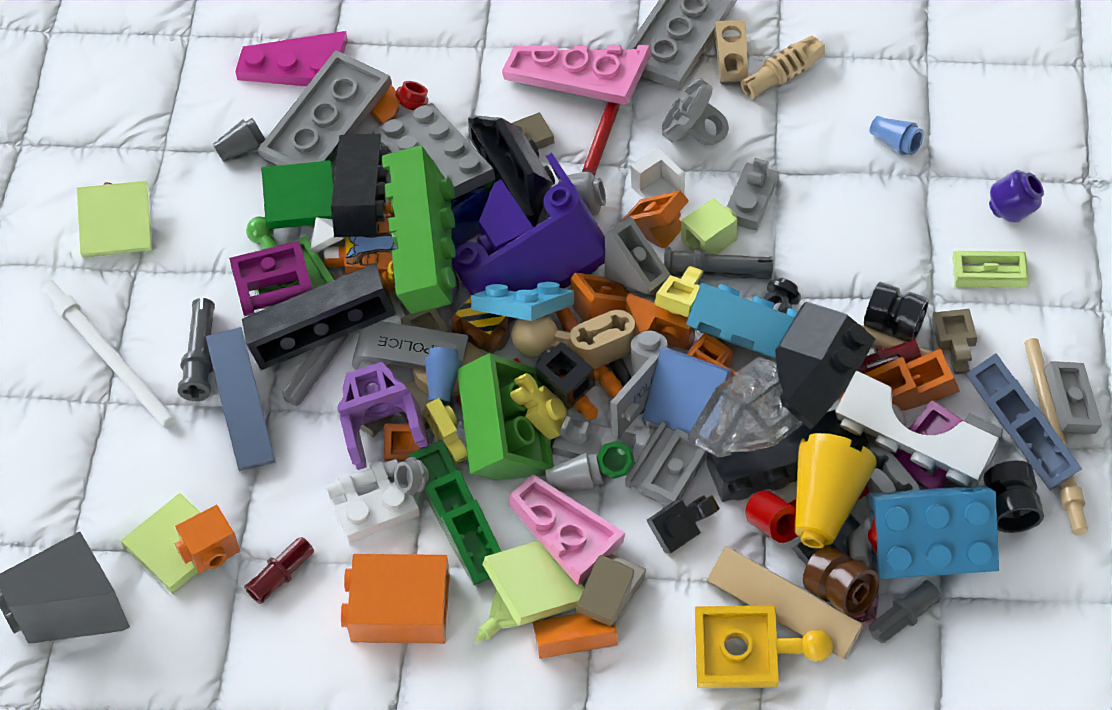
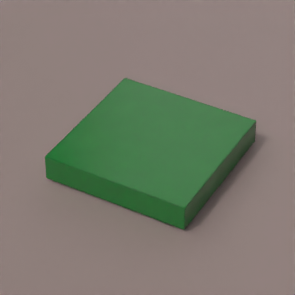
M331 160L261 167L267 230L315 225L316 217L332 219L333 177Z

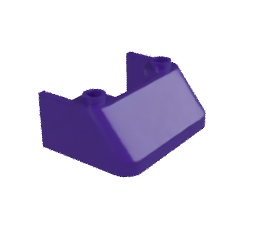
M552 152L546 158L560 183L550 188L544 197V207L550 215L548 219L491 255H488L484 247L477 242H466L455 248L452 267L470 295L485 291L486 286L493 284L506 285L509 291L514 292L535 289L537 284L542 282H555L559 284V288L565 289L571 285V277L574 273L589 274L605 263V235ZM508 317V324L517 318Z

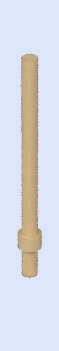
M1037 338L1027 339L1024 345L1042 414L1066 445L1044 372L1046 366L1039 340ZM1073 475L1060 484L1062 490L1059 492L1062 508L1068 512L1073 534L1080 536L1086 534L1089 530L1083 511L1085 505L1083 491L1081 487L1077 486L1075 476Z

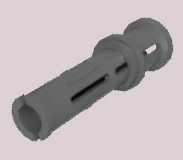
M665 247L664 266L672 276H683L686 269L692 266L703 270V275L700 279H703L704 276H723L771 280L773 257L705 254V251L698 248L694 252L672 251L671 247Z
M200 298L192 302L188 350L181 358L180 363L183 378L178 383L177 392L182 398L189 401H203L211 393L208 376L213 370V365L209 355L206 336L211 335L215 303L208 298H203L202 309H200Z

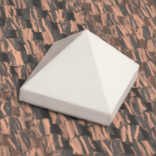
M316 217L311 243V251L313 253H318L343 239V237H334L332 219Z

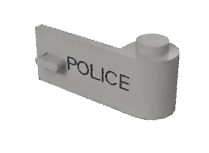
M380 321L360 329L352 366L355 370L383 362L387 367L389 364L426 370L424 358L429 356V349L444 347L459 352L458 359L462 361L460 366L462 367L468 335Z
M644 331L633 337L631 341L632 378L610 402L612 436L619 438L646 406L660 349L668 348L667 339L660 333Z

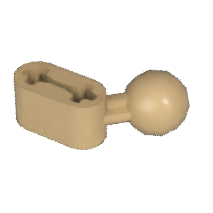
M612 310L578 324L569 333L557 330L554 321L550 316L546 315L533 321L517 319L513 325L511 337L519 353L533 358H539L545 350L553 349L562 341L592 368L597 369L629 354L634 335L635 320L626 311Z

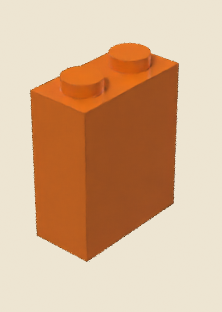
M353 554L352 569L346 568L344 574L345 592H349L348 603H342L341 627H347L350 641L445 644L450 582L447 555Z

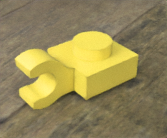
M689 266L681 279L670 275L656 293L654 305L664 308L673 314L689 317L700 287L697 283L703 275V270Z

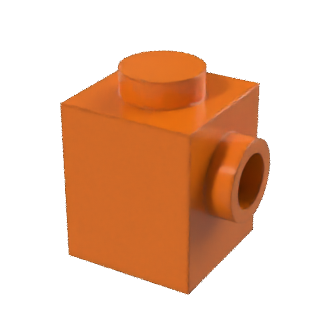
M217 504L175 526L180 541L174 543L183 562L187 564L192 561L199 574L207 569L221 566L226 559L240 552L235 533Z

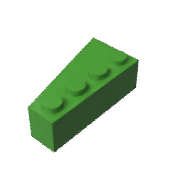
M422 145L383 155V168L388 170L391 175V183L385 184L386 198L391 200L395 217L388 218L389 232H391L392 239L398 248L392 250L396 295L411 314L452 304V288L456 286V279L452 270V258L455 257V246L451 239V229L455 227V218L451 210V199L455 197L452 181L444 177Z

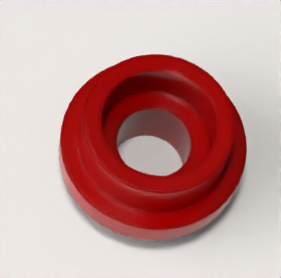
M404 81L395 93L400 105L409 110L425 106L429 101L427 88L414 81Z

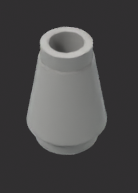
M585 452L551 469L545 470L548 484L559 491L595 489V485L604 483L596 457L597 454L588 455Z

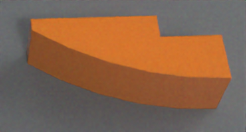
M941 348L908 363L901 357L865 373V375L892 388V404L897 405L901 411L913 409L928 404L931 400L937 401L960 392ZM844 393L839 397V401H841Z

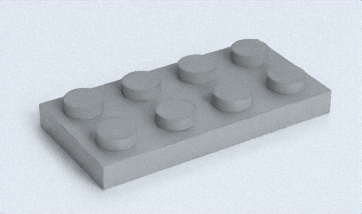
M659 0L626 48V50L637 49L638 45H650L651 56L641 77L680 90L714 38L715 21H725L737 0Z
M335 50L258 148L260 156L278 166L329 160L332 163L337 156L339 135H352L356 132L392 85L390 75Z
M433 103L420 106L414 111L397 119L389 120L384 125L372 130L373 134H381L382 147H388L389 154L422 145L444 177L452 181L455 191L454 199L496 179L491 165Z

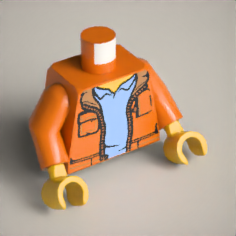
M389 200L390 203L384 206L385 221L378 222L377 236L345 237V246H329L325 248L324 259L326 268L345 267L346 275L376 263L389 291H396L392 250L398 248L392 239L391 232H389L388 218L395 217L391 200Z

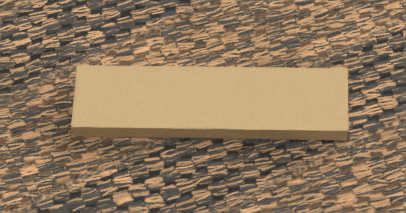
M728 546L724 547L707 579L710 583L750 606L775 605L776 621L802 636L815 629L825 631L833 642L832 653L841 659L846 660L865 625Z

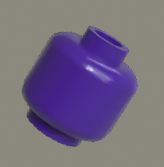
M1015 170L991 186L989 207L996 217L1003 218L1008 222L1017 223L1041 207L1042 197L1044 196L1043 186L1034 174Z

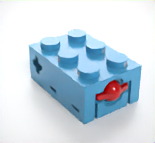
M970 486L869 493V507L872 510L870 511L868 540L871 544L872 554L876 556L872 557L873 571L877 573L879 579L999 571L996 492L989 487Z

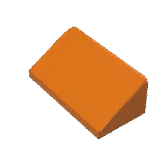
M580 613L532 622L539 659L618 645L615 623L611 627Z

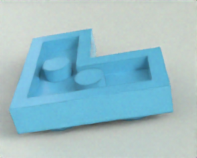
M555 282L538 283L535 289L519 290L516 292L509 291L506 285L493 284L486 286L485 291L471 295V310L529 321L574 305V291L559 288V284Z

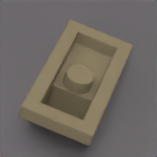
M613 554L609 557L599 555L580 597L576 612L612 627L644 581L646 568Z

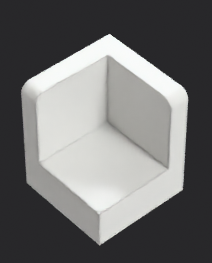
M656 148L631 165V188L643 199L679 190L685 194V173L659 148Z

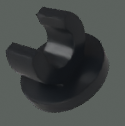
M779 278V280L769 281L767 285L768 293L763 299L775 304L781 303L778 310L786 314L788 308L792 309V305L799 304L802 297L797 291L798 287L795 283L785 278Z

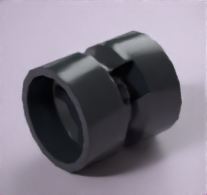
M880 281L876 285L868 303L863 324L882 333L890 329L894 337L909 342L912 339H916L928 309L929 298L913 292L902 295L900 288Z
M1017 460L1006 461L992 466L984 473V485L996 492L997 530L1005 533H1018L1030 530L1043 521L1044 511L1040 496L1036 492L1037 483L1031 464Z

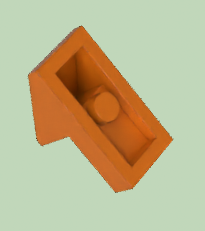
M681 190L640 199L620 223L631 216L649 242L660 248H665L681 232L680 211L689 200Z
M630 293L626 297V312L633 316L635 320L633 337L644 331H655L667 339L669 346H677L689 351L695 340V329L686 325L688 317L673 314L664 308L654 305L651 301Z

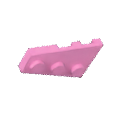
M534 474L510 494L508 505L577 586L591 574L599 555L609 557L624 542L625 532Z

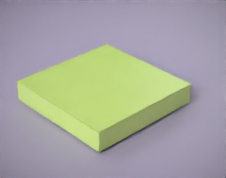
M147 181L76 187L80 255L83 258L153 251L149 184Z
M181 493L177 494L121 540L123 548L171 594L198 573L192 561L187 564L183 562L174 544L180 541L175 526L201 513Z
M540 541L485 556L482 564L518 626L577 608L584 590L582 584L577 586Z

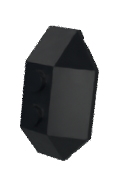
M476 115L469 117V138L478 153L493 168L496 178L494 181L502 180L533 227L537 226L546 218L547 210L544 207V197L547 191L555 185V178L551 169L547 165L543 167L535 142L532 139L527 140L521 128L501 117Z
M806 301L799 309L775 349L778 378L783 391L780 394L781 405L811 430L845 392L876 338L848 314Z

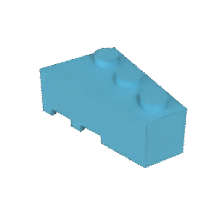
M701 282L686 325L698 332L707 333L712 337L776 359L775 349L798 311L788 308L785 314L774 310L775 303L754 296L753 300L750 301L740 297V291L729 286L719 284V287L716 288Z

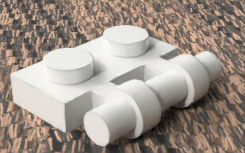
M396 459L383 464L381 461L369 465L370 469L352 476L349 473L338 477V481L325 486L330 500L342 495L346 499L345 502L335 505L334 510L349 544L420 516L419 508L413 495H410L408 492H401L395 482L390 484L388 477L394 475L398 464ZM376 483L378 489L358 496L357 489Z

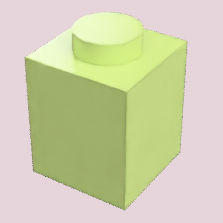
M713 198L682 219L681 241L692 252L698 248L705 251V254L716 255L736 241L738 219L729 207H724Z

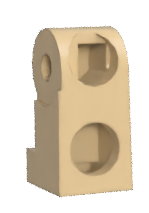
M745 20L715 21L714 44L717 53L720 83L741 82L748 77V46ZM727 30H735L740 33V36L722 37V34Z

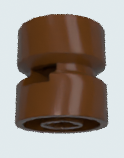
M825 546L819 549L808 561L803 573V585L807 591L825 602H831L832 606L849 617H855L864 613L873 603L879 589V577L875 571L856 560L853 561L851 557L833 546Z

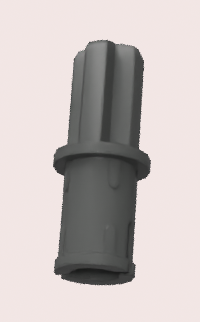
M925 580L903 599H895L893 607L869 625L872 637L880 643H886L906 626L917 624V618L942 600L937 587L932 582Z

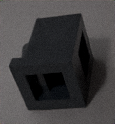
M562 341L553 349L545 350L536 362L535 371L537 379L562 400L564 406L568 409L572 408L579 399L595 386L594 368ZM560 375H566L562 380L559 378Z

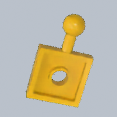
M775 605L695 606L697 688L778 687L777 654H804L807 659L820 662L827 659L833 650L831 637L825 631L818 629L807 632L803 638H777ZM731 638H740L747 644L748 649L744 654L736 656L727 652L724 645Z

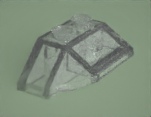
M759 356L717 386L691 429L688 441L717 457L729 456L731 452H748L775 446L800 427L803 423L781 405L780 394L783 391L778 378L777 365Z

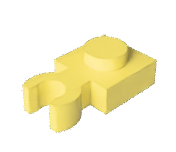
M528 373L515 378L514 382L520 388L511 391L510 396L515 403L524 405L528 409L525 417L549 440L560 436V429L568 412L563 402L545 385L538 388L536 381Z
M440 398L427 403L422 413L437 441L443 440L454 465L465 461L468 452L456 434L457 429L455 426L458 425V420L454 411L449 405L444 406Z

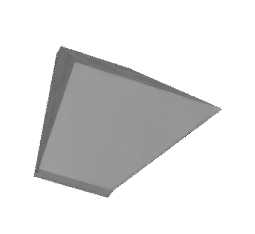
M631 216L605 233L606 278L645 294L669 278L670 273Z

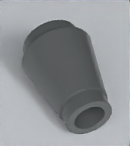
M252 117L247 121L242 119L220 137L218 141L214 142L213 146L221 160L225 161L228 158L257 150L265 138Z

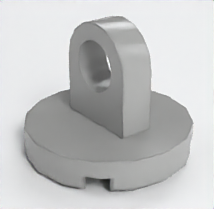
M702 78L694 80L685 88L684 92L688 94L685 99L681 100L678 98L677 101L675 100L662 123V135L671 142H676L687 133L704 145H714L724 140L729 131L728 121L719 110L708 103L713 87ZM706 119L711 120L715 124L716 135H711L706 131Z

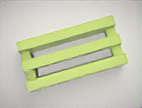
M953 251L954 287L1027 288L1029 277L1026 251ZM962 264H984V266H962ZM999 264H1016V265H1019V266H998V265H999Z

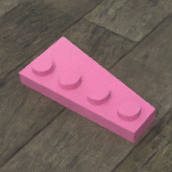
M574 45V48L569 50H558L557 46H514L502 69L504 80L627 105L651 56L650 45H638L637 49L622 50L621 45H607V50H589L588 45Z

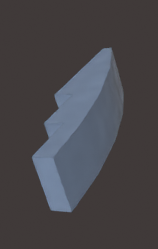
M242 327L207 335L206 340L239 472L276 462Z
M997 353L965 374L1050 491L1082 470V467Z

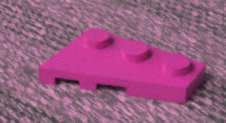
M346 31L243 46L235 70L237 80L307 87L335 50L344 54L348 40Z

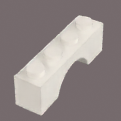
M858 371L855 372L835 411L837 419L842 421L840 426L843 429L858 436H861L862 432L868 433L877 438L875 443L880 447L894 453L899 448L912 455L910 458L912 462L931 470L933 465L947 471L946 477L961 486L967 487L969 482L976 486L979 485L998 447V437L964 421L948 432L938 435H922L913 432L897 419L893 411L892 388Z

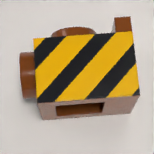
M471 296L450 319L452 333L468 335V342L487 353L494 354L496 350H502L510 337L508 317L471 310Z

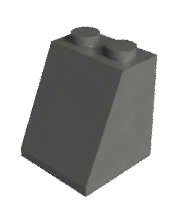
M80 531L0 573V609L12 632L15 634L22 631L28 644L119 632L130 628L115 590Z

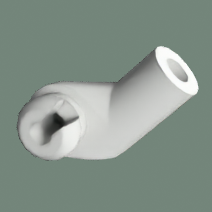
M870 517L866 518L864 523L851 533L848 538L849 557L866 567L870 565L869 551L872 549L868 540Z

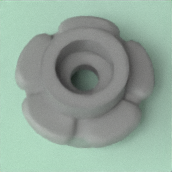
M409 457L406 461L397 464L394 472L395 484L401 492L416 495L418 492H422L428 483V469L421 460Z

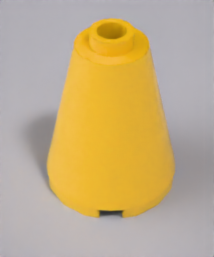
M815 433L809 435L807 442H805L804 438L800 442L798 450L795 533L801 538V542L808 547L820 549L824 545H830L834 542L875 471L876 457L864 446L861 452L850 447L852 440L832 434Z

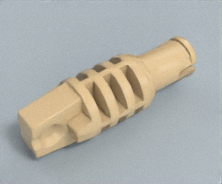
M813 35L797 43L790 44L787 48L773 55L772 58L765 60L759 71L743 79L740 82L742 91L746 96L749 95L750 99H754L772 86L784 85L787 81L800 75L801 72L806 71L825 55V44Z

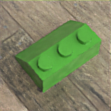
M488 353L457 369L470 474L498 481L526 478L533 474L535 476H545V470L554 467L550 440L525 417L528 409L524 405L515 403L510 396L511 391L520 388L514 382L515 378L525 373L534 378L538 388L542 387V383L536 377L534 367Z

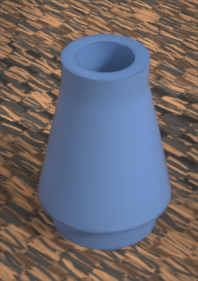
M876 116L873 119L869 129L871 135L879 138L901 155L915 154L920 148L924 136L923 130L918 128L917 123L888 119L881 116Z
M444 347L429 349V356L424 358L429 393L428 402L440 398L443 405L450 404L451 394L457 378V369L460 368L462 363L458 359L459 352L457 350Z

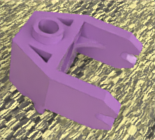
M383 362L346 373L342 388L343 398L339 402L337 410L340 414L347 450L352 464L356 465L357 470L367 468L365 452L359 432L361 425L403 411L407 414L414 441L418 444L419 449L429 447L420 405L407 387L395 377Z

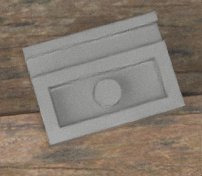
M661 422L625 478L626 487L630 489L634 487L641 490V494L667 506L675 500H680L706 459L710 443L677 428L676 430L670 429L666 423Z

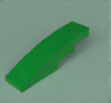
M443 440L409 454L408 458L415 457L416 460H421L428 469L429 480L423 492L472 584L475 586L490 579L482 565L485 556L502 551L477 499H473L460 470L456 469Z

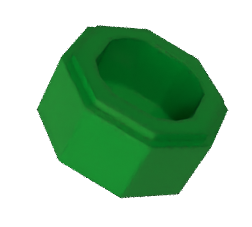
M620 441L604 444L596 456L600 471L613 479L628 475L635 464L632 448Z

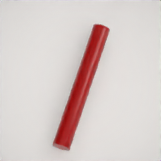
M607 101L582 172H591L595 176L621 104Z

